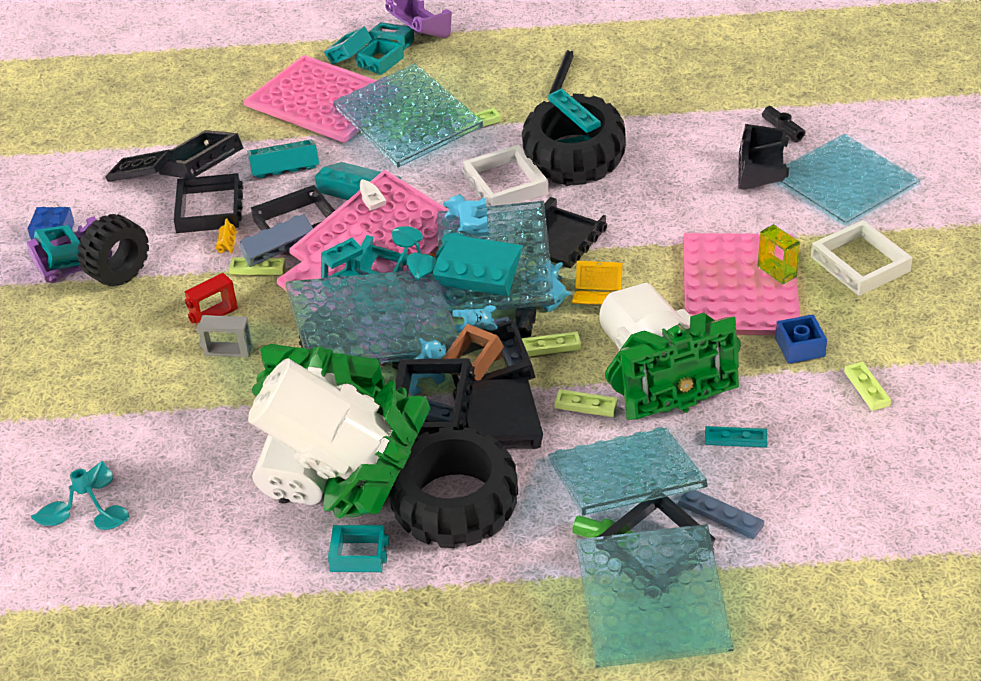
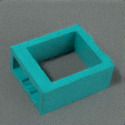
M365 26L342 36L327 48L324 53L333 65L352 57L369 43L372 37Z
M383 38L374 39L355 53L358 67L379 75L385 73L404 58L402 44ZM377 53L384 54L380 59L373 57Z
M333 525L328 553L330 572L382 573L383 564H387V551H385V547H389V534L385 533V526ZM343 543H378L377 555L341 556Z

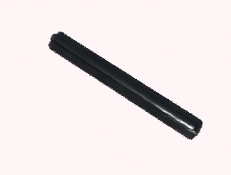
M572 50L565 52L549 94L561 89L574 57Z

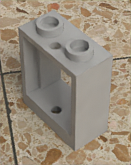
M203 315L200 323L197 324V334H200V348H203L204 356L249 357L253 343L247 317ZM209 332L236 333L238 342H213L210 339Z

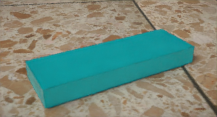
M705 426V445L767 448V429Z

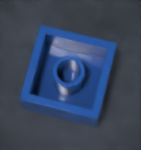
M61 206L36 207L27 228L30 239H34L35 230L64 225H69L72 229L75 222L71 208Z
M814 314L776 321L775 339L788 364L826 356L827 338Z

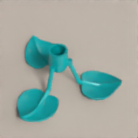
M401 226L391 231L392 240L396 245L404 248L416 246L417 253H412L407 257V265L417 280H420L425 275L430 276L432 274L437 258L451 235L464 236L459 233L444 235L442 237L443 245L440 246L437 254L433 257L428 254H421L418 242L422 241L423 235L418 229L410 226Z
M103 461L99 462L88 472L85 469H76L70 473L72 485L69 486L68 505L62 501L52 502L31 515L35 522L44 526H55L65 522L71 516L68 510L72 508L73 494L76 491L78 494L88 492L101 513L94 519V524L98 529H113L129 520V513L122 506L112 505L104 511L91 490L92 488L101 489L109 485L113 480L112 472Z

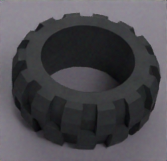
M573 93L571 97L601 121L600 127L586 133L552 102L543 101L535 107L534 112L529 113L522 130L523 151L526 157L532 160L533 164L538 167L546 178H551L553 183L564 185L565 180H573L574 185L586 184L588 180L593 179L597 181L604 178L607 171L613 172L619 165L626 148L625 124L617 109L611 103L606 104L600 97L594 95L586 97L584 94ZM569 135L593 137L578 143L555 141Z
M453 427L439 428L437 433L429 434L427 431L416 437L406 464L400 470L389 492L391 510L394 512L395 519L407 533L412 531V535L425 544L429 545L431 541L438 542L440 548H455V544L466 543L468 547L481 543L483 536L488 534L492 537L500 531L505 521H508L517 505L518 479L516 465L510 453L503 448L498 440L489 434L484 437L481 436L479 430L464 427V430H454ZM448 475H467L485 483L477 491L458 498H440L422 491V488L431 481Z

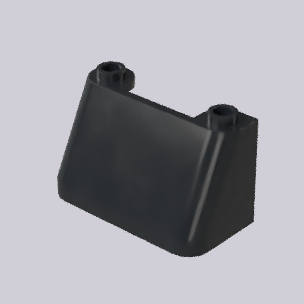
M745 124L738 156V189L746 190L784 181V178H788L789 167L783 163L784 147L788 146L789 137H786L785 129Z

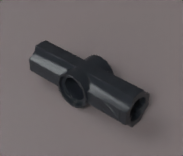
M767 106L762 112V117L778 129H785L786 135L796 142L801 141L805 136L806 130L794 123L789 113H780L772 106Z
M525 291L523 294H520L519 306L516 307V326L521 338L531 337L533 324H535L536 294L532 293V291Z

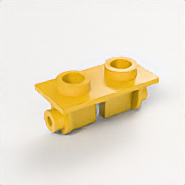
M225 219V225L221 226L218 230L216 250L219 253H223L226 250L233 253L237 231L235 226Z

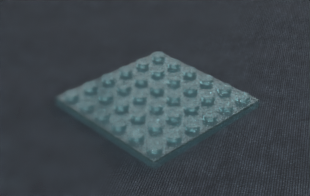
M842 134L786 164L789 167L788 178H784V181L777 183L846 227L920 185L921 179L848 135Z
M658 427L648 432H636L634 435L626 437L618 436L608 441L600 440L590 445H578L572 449H559L549 454L552 466L582 516L708 487L706 477L669 430L663 427Z
M708 524L576 539L596 668L733 652L734 647Z

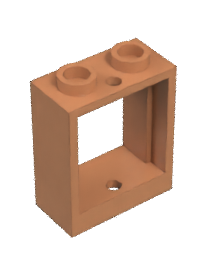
M466 324L442 359L460 358L471 342L484 346V349L472 364L475 367V378H472V380H481L504 346L497 335ZM449 373L451 375L456 374L460 376V373Z

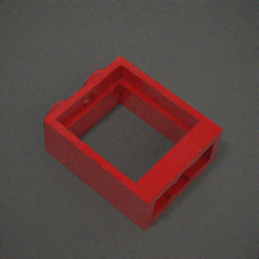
M224 273L184 291L186 296L185 304L189 309L188 318L192 324L195 323L197 325L200 323L203 315L225 316L238 309L233 281ZM220 292L222 302L201 312L199 302Z

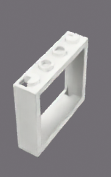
M520 145L463 161L464 169H462V172L464 173V178H467L470 186L475 188L478 197L486 198V205L491 211L548 194L547 178L533 164L532 160L526 157ZM515 161L531 181L530 183L493 194L478 172Z
M864 220L812 243L811 258L858 296L910 272L913 259ZM859 237H863L893 262L865 276H861L831 252V250Z

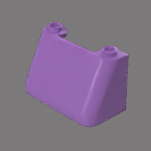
M386 0V10L415 31L442 39L450 36L452 12L445 9L442 10V13L434 15L424 8L423 0Z
M95 216L86 219V226L82 228L80 225L78 226V231L74 232L79 241L82 235H85L87 227H91L92 222L96 220ZM67 235L50 241L54 246L71 244ZM36 238L27 241L28 254L46 282L56 283L60 278L83 270L80 265L50 270L47 266L49 257L41 244L37 242ZM112 249L109 252L108 259L112 257Z

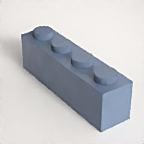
M305 214L293 216L284 223H277L270 229H264L254 236L245 237L240 241V252L249 267H252L290 250L313 227Z

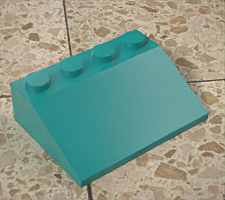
M312 139L247 150L251 172L256 178L265 177L267 173L272 172L273 175L282 174L284 170L295 172L299 171L300 167L311 169L319 164L316 144Z
M339 162L324 166L315 175L316 188L322 194L349 200L360 190L361 180L370 182L381 172Z
M451 235L437 258L432 275L437 285L509 296L523 246Z

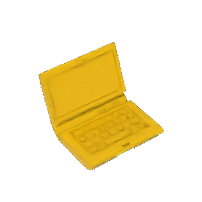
M577 261L575 289L621 290L623 263ZM576 290L572 304L602 305L608 294L612 292Z

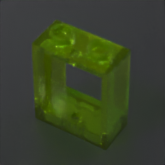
M774 224L760 231L757 266L783 285L797 277L800 242ZM775 245L784 250L783 261L775 256Z

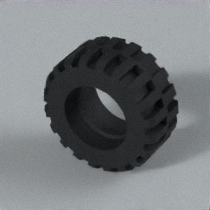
M109 214L108 216L100 217V220H95L92 222V226L87 227L85 230V235H82L80 239L81 244L78 245V261H80L81 269L87 275L103 285L113 287L123 285L124 282L131 281L132 277H136L139 274L138 271L144 267L143 263L148 258L149 245L147 243L149 241L146 232L141 226L122 215ZM120 241L117 251L108 259L110 250Z

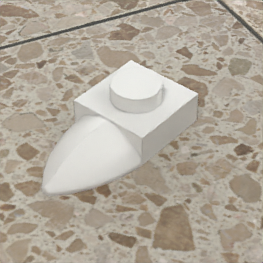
M361 180L360 191L362 200L369 210L385 206L386 199L379 189L371 182Z

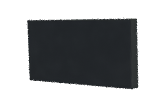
M171 149L122 158L105 178L110 182L156 174L174 153Z

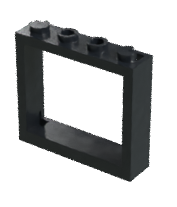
M204 130L171 149L174 155L158 172L160 175L193 179L244 147L238 133Z
M239 173L201 176L193 179H177L174 209L176 233L219 230L221 226L225 225V219L233 224L235 228H239V221H242V190H244L243 182L239 179ZM234 190L233 213L185 217L187 194Z
M315 185L251 207L253 221L260 230L270 229L265 222L266 220L315 203L326 218L335 210ZM321 222L316 223V224H313V225H311V226H312L313 229H314V228H315L317 225H319Z
M514 319L497 324L496 330L482 329L497 335L500 341L514 338L523 362L484 374L481 380H531L536 378ZM456 339L443 343L446 347V352ZM471 342L462 355L482 349L484 346ZM456 374L451 375L457 389L459 377Z
M469 358L400 359L395 381L396 391L404 387L407 390V397L412 374L460 373L452 422H424L417 436L427 431L429 434L437 433L439 428L453 427L454 430H463L466 427V412H469L470 408L468 400L469 395H472L473 392L472 378H475V367L472 366Z
M658 488L599 535L596 548L649 597L655 599L659 594H666L673 582L679 583L687 570H694L700 563V559L703 557L708 558L709 554L714 550L713 545L716 538ZM657 508L699 544L658 580L652 577L615 543L622 535L634 528Z

